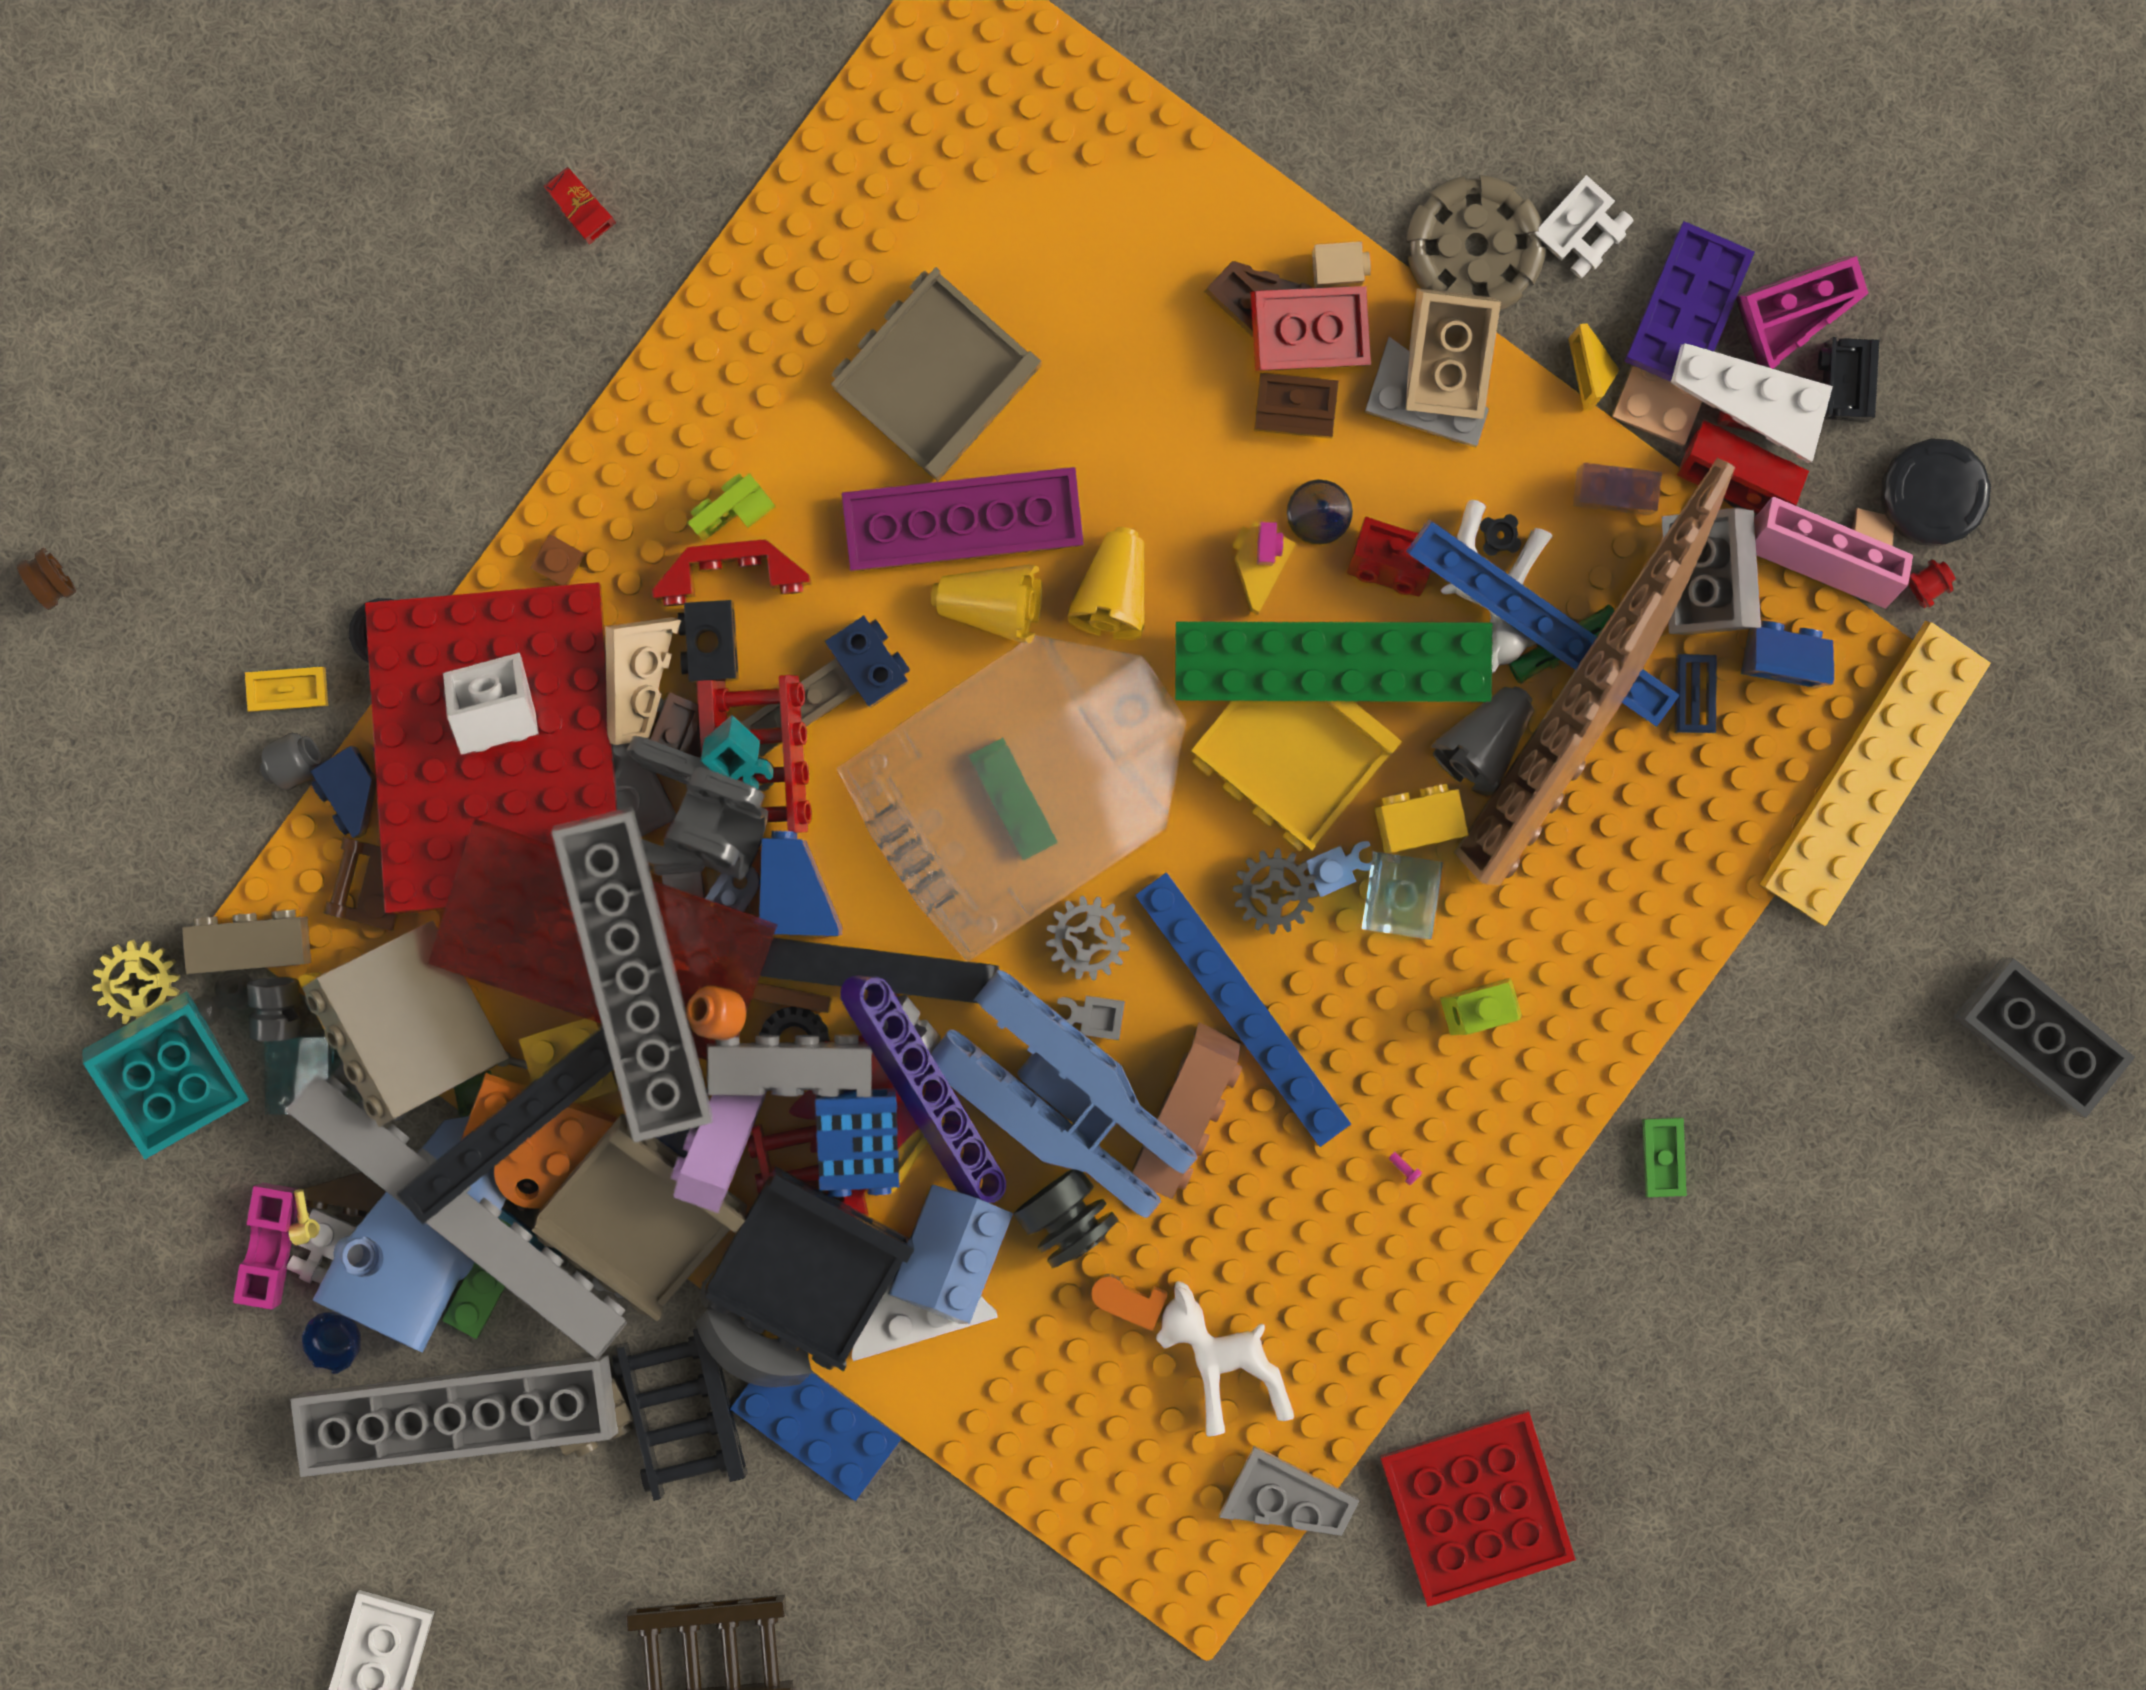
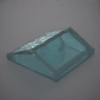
M1373 851L1362 929L1432 939L1443 862Z

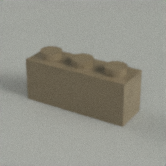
M296 910L273 911L271 920L257 921L256 913L232 915L233 923L218 924L217 916L193 918L194 926L182 927L186 974L311 963L308 917H296Z

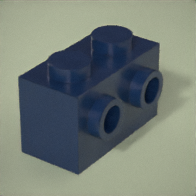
M863 615L826 640L825 643L867 705L872 708L909 683L905 674L911 670L898 651L890 655L882 643L888 639V636L878 621L874 619L869 623Z

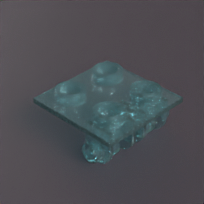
M325 1036L264 1041L265 1114L290 1115L286 1110L316 1074L326 1081L331 1075V1071H336V1067H331V1063H334V1049L328 1044Z

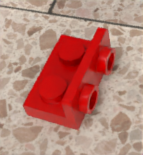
M1365 516L1347 574L1355 576L1365 583H1376L1392 588L1402 595L1420 597L1429 579L1431 569L1406 552L1419 533Z

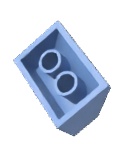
M931 1185L910 1237L913 1240L915 1250L907 1263L902 1262L888 1294L955 1323L970 1324L1013 1213L981 1199Z

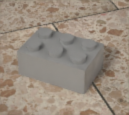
M1730 508L1718 511L1704 548L1669 620V634L1694 635L1761 628L1754 510ZM1679 514L1662 516L1663 538Z

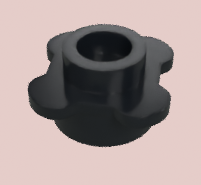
M1508 514L1504 518L1496 520L1487 517L1481 521L1480 530L1484 532L1485 537L1483 551L1487 555L1494 556L1497 552L1506 550L1515 553L1520 549L1521 540L1517 538L1518 531L1516 528L1518 519L1514 515ZM1499 531L1504 533V537L1502 539H1499L1497 537V533Z

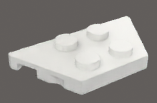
M893 1278L853 1346L852 1359L856 1361L992 1320L998 1318V1315L993 1306H990L981 1296L970 1324L955 1323L889 1295Z

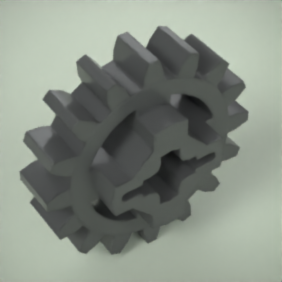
M1276 848L1274 857L1268 858L1267 853L1261 850L1259 862L1256 863L1251 858L1246 860L1247 866L1250 868L1248 872L1238 870L1236 875L1244 881L1243 884L1233 886L1234 892L1242 893V898L1238 899L1234 904L1236 907L1245 906L1247 908L1242 917L1244 921L1252 917L1257 919L1255 924L1256 930H1259L1266 923L1269 924L1271 934H1275L1277 925L1281 924L1287 932H1290V921L1295 919L1302 925L1305 919L1301 912L1303 910L1313 912L1314 906L1307 900L1308 898L1317 897L1318 891L1309 889L1308 884L1313 883L1316 880V876H1305L1304 871L1309 864L1307 861L1299 865L1295 864L1296 853L1292 852L1285 859L1282 858L1281 849ZM1270 866L1269 875L1261 882H1251L1253 876L1260 869ZM1284 867L1296 874L1301 885L1291 884L1284 876ZM1272 881H1279L1280 888L1290 892L1281 894L1278 901L1271 900V894L1265 893L1263 890L1264 888H1270ZM1250 897L1259 898L1266 905L1267 915L1261 913L1253 905ZM1290 900H1300L1293 911L1281 916V909Z

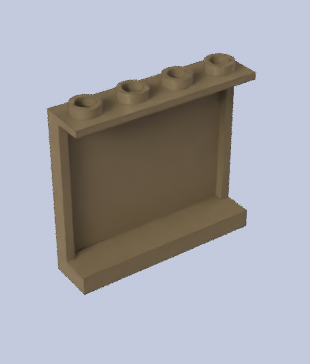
M935 267L930 274L927 271H923L910 286V289L914 292L904 303L897 300L884 315V318L888 321L878 332L871 329L858 344L861 351L852 361L845 358L832 373L835 380L831 385L837 393L938 482L1041 367V360L1031 351L1027 352L946 280L941 275L940 270Z
M433 920L317 977L303 987L309 1009L319 1017L325 1028V1037L328 1044L337 1050L344 1063V1072L348 1080L358 1088L364 1099L363 1106L366 1113L371 1119L376 1121L378 1127L387 1124L404 1113L509 1058Z
M622 1113L536 1213L531 1231L535 1233L537 1239L543 1245L549 1248L555 1247L566 1255L568 1261L579 1270H587L598 1278L599 1283L606 1290L612 1293L617 1292L627 1299L638 1313L649 1315L658 1321L661 1318L662 1309L666 1302L731 1229L733 1232H736L745 1222L747 1204L728 1190L719 1213L674 1198L673 1195L677 1181L672 1180L671 1175L680 1155L655 1137L634 1143L627 1116Z

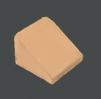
M1857 508L1852 530L1892 546L1894 525L1887 519L1886 515Z

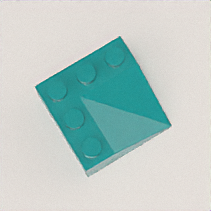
M187 991L82 1049L83 1065L144 1160L249 1101L245 1090L209 1025Z

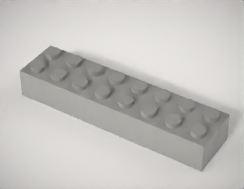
M633 807L554 826L552 835L633 1142L712 1123L713 1113Z
M609 1355L601 1356L598 1360L594 1357L303 1392L290 1399L300 1477L610 1440L618 1434Z

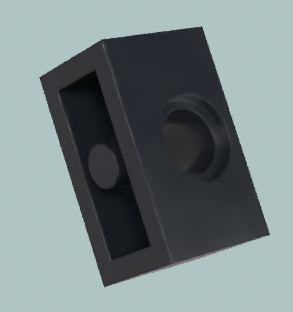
M732 600L684 603V612H678V619L681 620L679 635L686 636L687 651L680 652L682 675H689V682L691 683L704 680H739L734 602ZM712 631L718 637L716 649L709 653L701 652L697 644L699 636L704 632Z

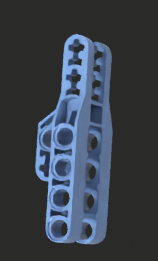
M997 970L975 997L974 1001H977L986 1012L999 1021L996 1024L1002 1030L1006 1027L1029 1046L1027 1050L1032 1054L1017 1072L1019 1078L1028 1087L968 1038L952 1029L946 1033L930 1053L947 1082L1040 1160L1087 1172L1134 1212L1143 1217H1149L1161 1203L1159 1196L1142 1180L1102 1149L1099 1143L1113 1126L1118 1123L1160 1159L1180 1173H1186L1196 1161L1197 1154L1186 1142L1140 1106L1122 1066L1015 978L1002 970Z

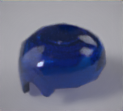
M337 1312L317 1314L307 1323L301 1335L303 1351L309 1360L312 1361L313 1367L331 1370V1374H338L350 1367L361 1349V1332L357 1324L352 1319Z

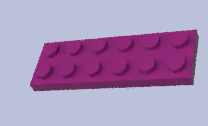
M1075 467L842 492L850 571L1084 546Z

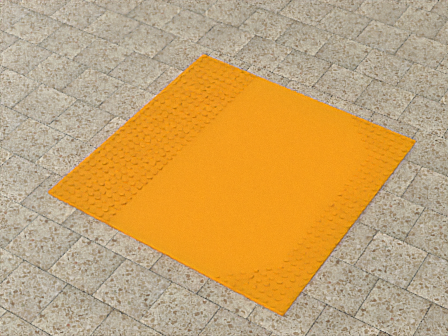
M893 0L452 595L560 586L555 581L531 569L548 535L551 534L585 553L568 585L600 582L604 629L606 626L670 617L678 619V612H684V605L663 606V600L657 601L653 598L652 589L687 547L766 539L811 576L812 585L803 586L804 592L781 595L780 588L773 589L770 586L768 558L761 559V565L754 567H738V561L722 563L723 569L715 571H699V565L692 566L696 597H687V603L732 600L734 602L739 680L725 681L726 688L729 691L779 688V675L799 676V682L803 681L836 658L825 641L863 615L869 623L874 619L878 621L888 636V639L882 643L890 655L898 651L911 670L905 674L909 683L872 708L867 705L861 694L857 692L806 727L807 742L803 745L804 761L809 766L810 778L805 787L806 800L810 802L812 809V819L810 824H808V832L797 833V839L806 840L842 925V935L759 934V886L754 898L731 931L720 935L710 933L711 946L671 951L662 875L650 872L675 971L679 968L831 996L832 1004L829 1013L811 1010L818 1014L824 1024L827 1025L830 1041L835 1040V1035H862L842 1003L840 997L842 986L727 972L731 933L998 965L999 970L1015 978L1064 1019L1070 1017L1071 1008L1068 1005L1058 1004L1057 1000L1060 997L1071 998L1078 1006H1084L1086 995L1125 1001L1119 1040L1085 1036L1122 1066L1140 1106L1158 1119V1111L1170 1086L1173 1087L1175 1083L1174 1078L1184 1053H1189L1191 1049L1193 1033L1198 1022L1241 1041L1135 896L1167 872L1348 1118L1351 1125L1319 1147L1241 1041L1237 1065L1242 1066V1070L1234 1087L1226 1086L1221 1099L1226 1101L1218 1121L1210 1120L1204 1133L1210 1136L1201 1156L1197 1155L1196 1161L1190 1167L1193 1169V1172L1185 1190L1177 1188L1173 1199L1155 1192L1159 1196L1161 1203L1149 1217L1146 1218L1134 1212L1087 1172H1084L1094 1188L1083 1199V1202L1087 1206L1097 1200L1104 1199L1107 1205L1094 1217L1099 1219L1112 1211L1118 1221L1109 1229L1104 1236L1105 1238L1076 1260H1071L1056 1268H1052L1047 1262V1258L1059 1248L1056 1244L1042 1253L1038 1249L1040 1242L1049 1234L1044 1228L1028 1235L1014 1215H1012L981 1294L989 1305H992L996 1310L998 1318L856 1361L852 1359V1348L846 1358L847 1367L844 1371L836 1367L828 1370L812 1360L813 1355L808 1353L811 1371L1201 1659L1209 1661L1214 1658L1306 1533V1530H1299L1294 1527L1274 1524L1265 1525L1240 1519L1219 1518V1513L1253 1446L1337 1488L1340 1487L1775 895L1759 884L1913 640L1851 594L1757 556L1761 621L1784 624V631L1799 634L1800 628L1819 630L1823 632L1822 638L1833 640V685L1813 688L1742 675L1741 669L1749 629L1680 635L1669 634L1668 622L1642 669L1675 691L1677 654L1717 655L1716 733H1675V702L1657 727L1621 703L1584 759L1586 764L1582 773L1576 780H1570L1562 792L1564 796L1560 806L1553 813H1548L1540 825L1542 830L1539 837L1531 846L1527 845L1519 856L1520 863L1518 868L1510 878H1505L1501 885H1488L1479 881L1456 856L1454 851L1463 837L1394 853H1384L1374 809L1375 807L1383 806L1382 798L1409 792L1411 800L1421 797L1420 789L1447 784L1449 791L1459 789L1466 825L1469 830L1491 795L1485 796L1471 790L1475 783L1467 778H1464L1461 783L1454 779L1436 761L1432 754L1436 748L1431 747L1437 738L1484 702L1354 701L1398 737L1402 743L1383 762L1318 841L1316 847L1312 851H1309L1306 847L1298 851L1282 838L1286 831L1274 822L1270 827L1252 813L1256 807L1245 797L1240 802L1222 788L1226 782L1215 772L1210 777L1192 763L1195 756L1190 751L1231 701L1175 700L1176 621L1490 622L1491 615L1488 609L1466 600L1456 593L1442 594V588L1450 584V582L1433 570L1430 572L1429 579L1420 597L1402 595L1392 588L1376 583H1365L1357 577L1347 574L1365 516L1419 533L1428 519H1430L1457 538L1467 502L1477 500L1486 506L1482 520L1487 517L1496 520L1504 518L1508 514L1514 515L1518 519L1516 527L1518 531L1517 538L1521 540V547L1515 553L1506 550L1499 551L1494 556H1489L1483 551L1485 537L1484 532L1480 530V526L1475 537V547L1478 554L1507 574L1515 564L1531 530L1534 531V528H1540L1553 535L1530 568L1523 585L1579 623L1605 608L1608 604L1616 610L1663 540L1662 516L1680 514L1698 485L1677 476L1679 470L1677 465L1596 405L1592 410L1584 411L1581 395L1497 332L1486 399V407L1489 410L1476 448L1364 413L1388 337H1391L1410 351L1417 288L1421 289L1407 265L1049 0ZM1362 242V251L1369 252L1371 274L1364 276L1365 281L1362 286L1367 288L1371 365L1255 371L1253 337L1204 291L1232 261L1249 265L1253 270L1259 272L1268 271L1279 275L1281 279L1297 284L1306 283L1315 288L1312 250L1315 245ZM937 267L946 280L1027 352L1031 351L1041 360V367L938 482L1075 467L1084 546L850 571L842 492L933 483L937 481L833 389L831 383L835 378L832 376V373L845 358L852 361L861 351L858 344L871 329L878 332L888 321L884 318V315L897 300L904 303L914 292L910 289L911 284L923 271H927L930 274ZM1260 373L1339 380L1332 439L1254 431ZM750 473L774 503L775 507L749 528L737 515L707 540L703 541L687 523L693 518L690 512L704 500L709 498L714 502L725 492L721 489L722 486L737 474H741L744 478ZM1316 479L1328 480L1342 487L1348 494L1353 509L1352 521L1346 532L1337 540L1321 545L1311 544L1297 537L1289 526L1286 514L1287 504L1293 492L1300 485ZM1327 488L1308 494L1306 491L1303 492L1297 499L1294 509L1295 521L1300 530L1307 536L1316 539L1328 538L1334 535L1342 526L1345 516L1344 506L1339 496ZM1320 493L1327 496V498H1320L1314 502L1311 500L1314 495ZM1723 500L1719 510L1733 507ZM1254 521L1258 523H1277L1276 532L1283 533L1284 537L1296 543L1258 615L1250 611L1234 560L1239 550L1232 547L1242 527L1250 529ZM1117 527H1126L1137 531L1138 537L1144 541V630L1141 638L1135 640L1113 639L1114 632L1103 630L1100 636L1087 633L1071 625L1068 622L1069 617H1067L1068 609L1106 534L1115 531ZM1499 531L1497 533V537L1499 539H1502L1504 537V533ZM1022 565H1035L1040 570L1033 574L1034 578L1041 579L1042 601L1039 622H1031L1029 632L1035 633L1031 643H1020L941 616L937 612V607H933L931 604L932 587L934 583H939L942 576ZM678 629V633L672 634L668 653L672 654L669 667L663 668L658 690L663 700L666 693L670 692L698 704L697 683L689 682V675H682L680 652L687 651L686 636H680ZM712 631L702 633L697 642L699 650L704 653L715 650L718 645L717 635ZM1537 644L1527 647L1520 656L1536 648ZM1562 660L1559 661V666L1551 669L1548 667L1525 680L1522 684L1518 683L1514 678L1508 664L1499 665L1496 671L1492 673V696L1503 687L1513 688L1517 686L1531 696V704L1534 708V713L1505 774L1574 673L1575 669ZM1686 663L1685 725H1690L1691 663ZM1700 663L1699 725H1706L1707 663ZM371 704L332 757L349 746L357 747L376 776L375 752L372 749L374 748ZM766 705L730 707V710L727 711V719L733 715L741 723ZM1003 738L1057 840V843L1022 860L969 758L970 755ZM780 744L761 758L767 759L774 767L784 766L783 745ZM656 773L677 814L688 790L687 785ZM785 782L774 783L768 790L762 792L764 799L760 807L786 806ZM311 785L213 916H217L218 924L233 923L232 915L256 913L257 921L271 920L273 911L296 910V917H308L311 963L266 967L278 977H290L297 980L298 977L304 974L316 972L325 974L433 920L504 1050L509 1052L511 1057L525 1060L519 1042L520 1038L600 1014L598 1006L569 995L585 957L570 900L554 904L532 902L537 922L506 943L501 942L479 907L400 913L397 915L393 931L323 913L326 901H331L344 850L340 849L343 837L381 846L377 787L367 832L360 838H352L350 833L344 835L340 831L332 817L336 814L335 809L329 800L323 802ZM787 821L767 823L763 838L771 839V831H788ZM671 822L644 835L641 839L663 847L665 844L663 839ZM1369 841L1370 846L1359 852V859L1363 863L1377 860L1379 864L1369 871L1353 870L1356 882L1322 897H1319L1318 894L1317 897L1308 898L1307 901L1314 906L1313 912L1305 910L1301 912L1305 919L1302 925L1294 919L1290 921V932H1287L1281 924L1277 925L1275 934H1271L1269 924L1264 923L1259 930H1256V918L1252 917L1246 921L1242 919L1247 908L1245 906H1235L1234 903L1242 898V893L1234 892L1233 886L1243 884L1244 880L1240 879L1236 874L1238 870L1246 872L1250 870L1246 863L1248 858L1253 859L1256 863L1259 862L1261 850L1267 853L1268 858L1274 857L1276 848L1281 849L1282 858L1285 859L1294 852L1296 853L1294 863L1299 865L1338 846H1341L1344 854L1348 855L1355 844ZM762 842L752 864L759 874L760 882ZM363 854L358 856L346 902L348 907H357L370 856ZM1270 866L1260 869L1253 876L1251 882H1261L1269 875ZM705 867L702 872L705 898L721 872ZM1284 867V876L1291 884L1301 885L1296 874ZM1307 868L1304 871L1305 876L1310 875ZM746 876L742 880L733 879V884L737 889H744L747 886ZM1272 881L1271 887L1264 888L1263 890L1265 893L1271 894V900L1278 901L1281 894L1290 892L1280 888L1279 881ZM1314 883L1308 884L1309 889L1316 890ZM1080 896H1085L1088 905H1093L1095 898L1101 897V907L1104 909L1113 903L1115 908L1112 915L1114 917L1124 915L1126 918L1119 924L1120 929L1130 930V935L1122 937V943L1130 947L1129 951L1119 950L1117 954L1123 961L1122 965L1112 961L1109 964L1111 974L1107 975L1102 969L1097 970L1096 980L1091 979L1088 971L1083 972L1080 980L1076 979V969L1072 967L1063 973L1061 969L1065 963L1064 960L1061 958L1057 961H1052L1051 959L1052 955L1057 952V948L1046 946V941L1055 939V933L1048 931L1047 926H1057L1059 920L1054 916V912L1067 913L1066 901H1070L1074 907L1080 906ZM1250 897L1253 905L1261 913L1267 915L1266 905L1259 898ZM1290 900L1281 909V916L1293 911L1300 900ZM721 907L715 908L712 912L713 919L719 923L723 922L726 919V911ZM1088 911L1074 915L1065 925L1076 927L1085 922ZM1101 915L1099 926L1104 935L1115 938L1112 925ZM1087 927L1085 932L1069 933L1082 941V948L1089 949L1092 943H1107V941L1101 940L1094 935L1093 927ZM1062 939L1065 952L1075 961L1077 955L1076 947L1072 941ZM1100 949L1091 955L1089 964L1102 961L1111 951ZM1512 978L1522 1014L1520 1020L1468 1035H1450L1440 997ZM299 982V993L305 996L306 994ZM679 985L686 1007L698 989ZM866 989L863 993L864 1001H866L868 996V990ZM894 993L896 997H899V996H901V995H907V994ZM907 995L920 1011L919 1020H927L940 1035V1041L951 1029L961 1033L1028 1087L1019 1078L1017 1072L1032 1054L1027 1050L1029 1046L1006 1027L1002 1030L996 1024L999 1021L986 1012L978 1003ZM742 997L746 1008V1018L741 1031L736 1035L739 1036V1043H755V1036H759L764 1022L776 1011L791 1006ZM1075 1022L1072 1026L1081 1031L1082 1023ZM788 1027L781 1033L779 1042H795V1036L808 1034L800 1027ZM707 1051L697 1052L707 1090ZM510 1064L504 1067L496 1065L439 1096L463 1114L469 1116L485 1073L526 1087L532 1081L528 1069ZM925 1084L923 1085V1088H922V1095H923V1096H924L925 1091H926V1085H925ZM952 1088L1006 1179L1004 1195L1000 1200L990 1204L1014 1213L1036 1193L1071 1170V1168L1040 1160ZM620 1090L577 1103L618 1118L622 1113L626 1116ZM767 1091L754 1125L762 1124L764 1136L817 1124L816 1120L798 1118L789 1113L791 1106L802 1095L781 1096L773 1095L772 1091ZM943 1116L941 1120L942 1127L945 1123V1116ZM1118 1123L1113 1126L1099 1143L1102 1149L1129 1171H1132V1167L1143 1145ZM811 1142L768 1151L771 1169L773 1170L777 1166L784 1171L818 1165V1153L810 1152ZM929 1143L926 1144L894 1194L869 1195L868 1189L864 1192L869 1217L908 1238L912 1235L931 1185L958 1192ZM748 1144L744 1148L728 1188L729 1192L747 1204L746 1215L758 1196L755 1174L761 1173L758 1157L751 1159ZM962 1147L960 1152L961 1158L964 1154V1147ZM1394 1152L1414 1171L1418 1168L1422 1172L1421 1176L1411 1185L1405 1182L1407 1177L1388 1159ZM981 1178L979 1183L980 1189L983 1184V1178ZM819 1180L808 1183L820 1190ZM730 1229L687 1279L701 1289L702 1282L716 1269L736 1232ZM1103 1274H1114L1121 1278L1125 1286L1147 1295L1150 1294L1152 1286L1167 1291L1168 1296L1153 1331L1097 1307L1093 1302L1091 1294L1095 1280ZM1177 1281L1183 1282L1190 1288L1195 1301L1203 1310L1206 1329L1212 1337H1223L1246 1331L1252 1332L1259 1324L1265 1326V1330L1260 1338L1263 1351L1268 1362L1279 1368L1294 1412L1293 1419L1287 1421L1277 1420L1275 1409L1264 1382L1239 1368L1220 1374V1399L1225 1433L1211 1437L1206 1436L1204 1382L1201 1372L1196 1365L1195 1352L1191 1344L1183 1342L1163 1348L1156 1339L1158 1332L1162 1328V1314L1167 1304L1175 1298L1174 1286ZM767 1330L761 1333L767 1338L778 1339V1336Z

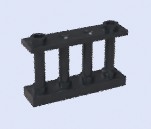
M697 1326L693 1329L694 1336L688 1337L689 1341L631 1355L629 1344L626 1342L620 1344L616 1348L618 1354L612 1356L617 1378H624L645 1468L640 1469L642 1485L645 1492L651 1491L653 1501L662 1499L665 1494L663 1488L665 1483L720 1470L721 1474L727 1472L729 1481L733 1482L745 1479L748 1473L734 1414L730 1410L732 1405L722 1366L706 1349ZM691 1356L694 1360L700 1358L703 1374H699L698 1379L640 1393L635 1370ZM702 1394L703 1398L709 1396L712 1412H708L707 1417L649 1430L644 1408ZM711 1432L712 1436L718 1434L722 1449L717 1450L716 1455L659 1469L653 1446Z

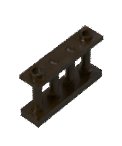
M785 1595L630 1609L626 1616L628 1631H638V1635L642 1636L647 1690H663L658 1634L662 1633L661 1628L677 1627V1632H680L682 1636L686 1690H793V1680L780 1681L775 1634V1624L778 1623V1618L785 1616L787 1610ZM755 1620V1625L759 1626L763 1683L741 1684L736 1636V1627L739 1626V1621ZM716 1624V1628L720 1629L725 1686L702 1688L697 1631L701 1629L700 1625Z

